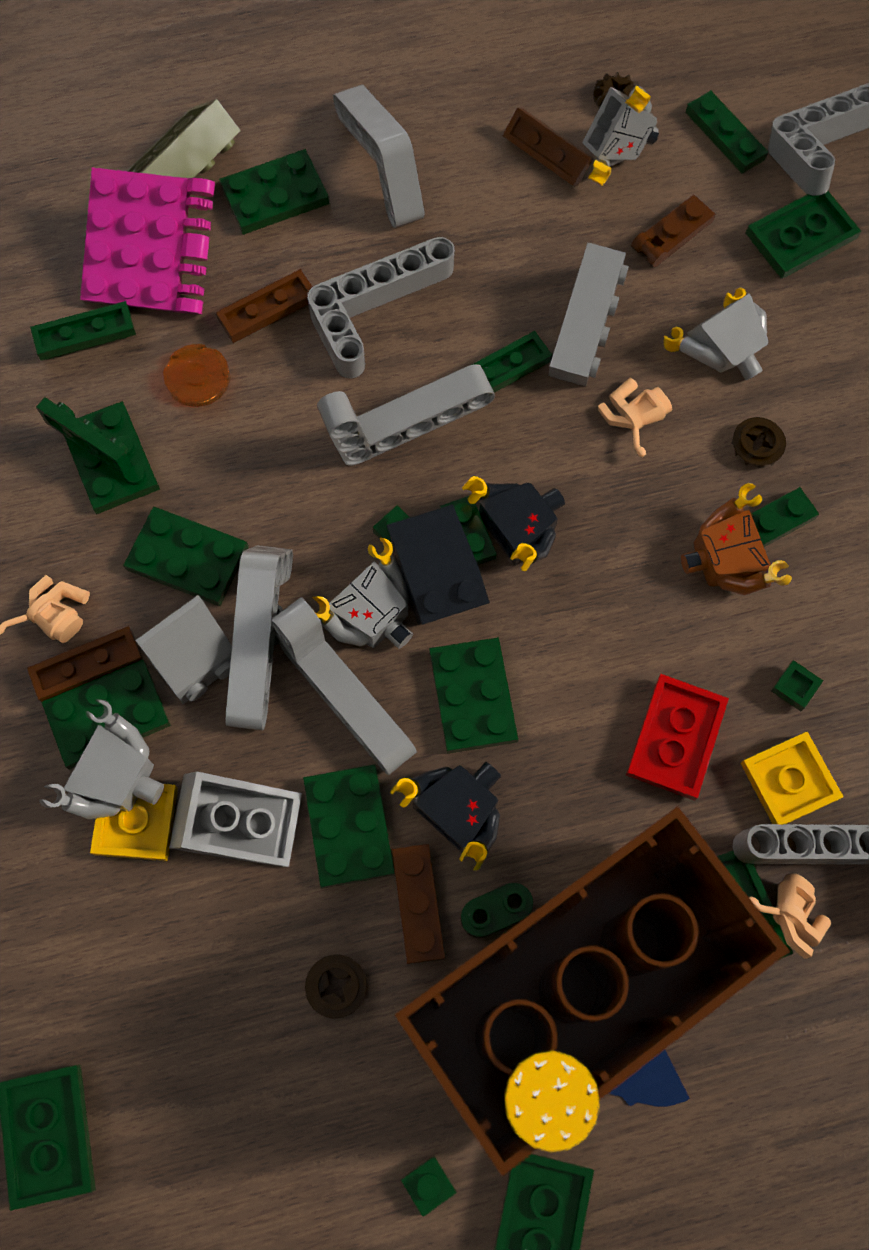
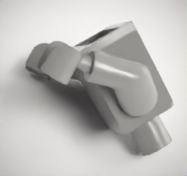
M96 699L95 701L104 707L103 715L95 718L89 711H86V715L94 722H104L105 728L98 725L64 788L59 784L44 786L55 790L57 798L53 803L41 799V805L47 808L61 805L62 810L86 819L115 816L120 810L129 812L137 798L155 805L163 793L164 784L149 778L154 764L148 759L149 747L136 727L119 714L115 713L112 715V708L108 702Z

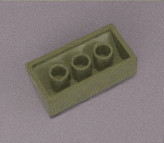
M217 99L190 108L127 171L193 178L199 172L200 174L207 172L215 164L213 158L219 152L223 154L235 144L233 138L241 130Z

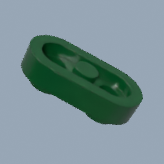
M509 883L466 903L461 912V925L466 933L473 937L483 938L524 920L533 908L532 894L524 885L519 883ZM509 896H518L521 899V906L517 909L511 908L507 902ZM482 910L486 913L487 921L484 924H477L473 920V913L475 911Z

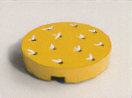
M555 1051L534 1054L519 1063L508 1079L504 1097L508 1119L516 1133L531 1146L549 1152L567 1150L583 1141L595 1125L599 1109L597 1086L587 1068L572 1056Z

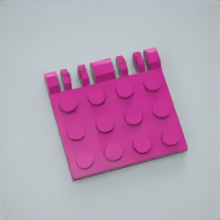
M92 167L80 300L109 305L126 301L128 307L202 315L203 301L180 297V294L204 296L203 287L181 283L182 274L206 276V267L183 264L184 259L207 261L210 237L202 234L186 233L187 229L210 230L211 222L202 218H188L189 208L203 211L212 210L213 201L205 198L190 197V195L213 197L215 182L194 177L180 178Z

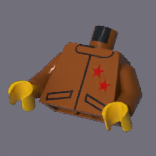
M744 484L739 490L738 499L732 498L717 508L700 526L699 534L694 541L695 551L681 555V564L686 574L703 570L709 586H720L723 590L740 595H748L768 588L772 582H776L781 586L788 585L791 582L792 577L790 575L777 577V573L781 569L788 568L789 565L782 560H777L770 564L750 510L744 511L743 509L746 505L750 507L758 506L762 501L760 494L752 500L746 499L747 493L756 487L754 484Z

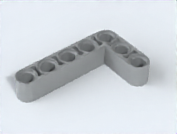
M869 83L783 114L773 120L768 145L769 154L805 193L822 195L830 187L835 158L824 145L869 128Z
M364 85L333 94V101L339 119L376 162L384 203L392 226L397 228L424 218L425 212L415 157L407 132Z
M444 237L430 239L319 283L309 290L307 298L311 320L340 375L345 378H355L361 375L365 369L364 346L350 318L450 277L454 269L455 248L449 239ZM333 330H341L340 332L336 333L332 332ZM349 355L355 356V357L352 358V359H346V358H344V357L349 356Z
M474 364L360 416H356L347 395L340 391L322 397L317 403V408L344 463L352 466L367 461L487 406L495 398V393L482 367Z
M257 545L242 552L238 574L226 706V726L264 730L275 641V632L271 619L277 616L280 586L290 579L293 563L292 549Z
M300 597L271 619L276 638L283 652L387 775H390L417 753L409 738L325 641L320 619L303 598Z
M760 824L738 833L733 840V850L737 858L747 864H869V825ZM752 836L760 842V853L752 847ZM788 836L795 842L796 852L789 848L787 843ZM824 837L830 842L831 852L827 851L824 846ZM859 838L864 841L866 852L860 847Z

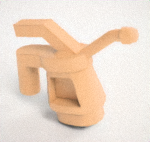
M628 378L609 395L612 404L621 416L614 415L604 402L598 405V411L609 425L631 429L633 431L634 449L638 456L644 457L646 451L640 446L639 429L645 425L663 420L666 414L672 411V405L659 387H655L652 390L646 389L630 403H627L625 399L638 388L636 381Z
M45 575L29 590V608L27 613L2 622L0 624V635L5 632L7 627L30 620L36 623L51 640L66 643L81 629L83 619L78 616L75 609L60 603V601L66 597L86 604L90 597V592L61 581L47 594L40 596L53 584L52 579Z
M790 873L785 875L783 881L778 884L776 908L761 905L755 897L751 896L749 899L759 912L773 914L774 920L781 927L787 945L801 957L807 959L812 957L814 951L810 946L816 947L820 944L831 925V921L825 915H818L812 925L807 922V918L816 901L814 895L815 888L799 874Z

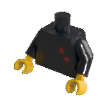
M477 476L471 477L465 483L462 490L472 492L468 497V502L475 504L479 499L483 500L479 506V514L482 521L514 566L523 561L521 570L527 571L532 563L548 556L556 538L555 528L558 519L554 511L565 505V500L557 488H552L543 495H540L531 483L522 485L518 483L492 484L485 483Z
M484 762L473 775L459 765L454 769L446 766L423 772L411 779H400L390 791L391 794L400 791L405 795L400 806L406 807L416 797L413 801V809L462 853L459 858L461 862L467 856L472 857L477 862L473 870L478 871L487 853L497 840L500 813L496 808L498 799L489 790L501 778L500 773L491 764Z

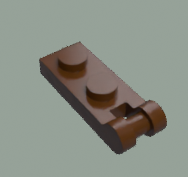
M693 194L649 230L637 235L631 247L637 253L642 252L646 255V261L653 267H656L714 221L716 214Z

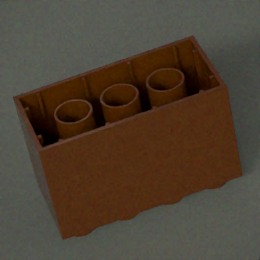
M677 806L395 1014V1017L501 1176H503L538 1149L531 1146L516 1133L507 1116L505 1092L508 1079L519 1063L534 1054L550 1051L572 1056L589 1071L596 1083L598 1098L601 1100L790 951Z

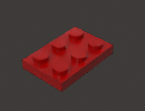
M660 674L626 776L694 801L698 799L729 698Z

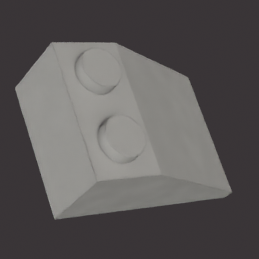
M198 595L135 640L182 704L188 700H197L205 694L208 685L218 678L222 680L229 676L232 645Z
M197 771L184 774L169 848L289 867L302 793Z

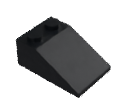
M453 505L386 525L418 625L427 624L490 603L479 567Z

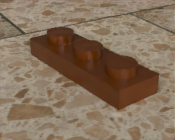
M517 107L502 135L572 186L579 185L594 159L523 108Z
M299 269L217 311V319L232 343H235L308 305L307 296L312 285L302 270Z
M127 626L27 667L38 700L43 702L138 662L143 657L132 630Z
M429 844L392 849L407 964L445 959Z

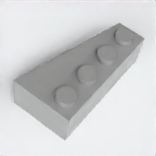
M587 243L550 363L548 376L582 386L587 385L589 376L596 377L601 360L595 357L598 346L605 347L610 328L605 326L608 315H615L620 298L615 296L617 285H624L629 266L623 265L625 252Z

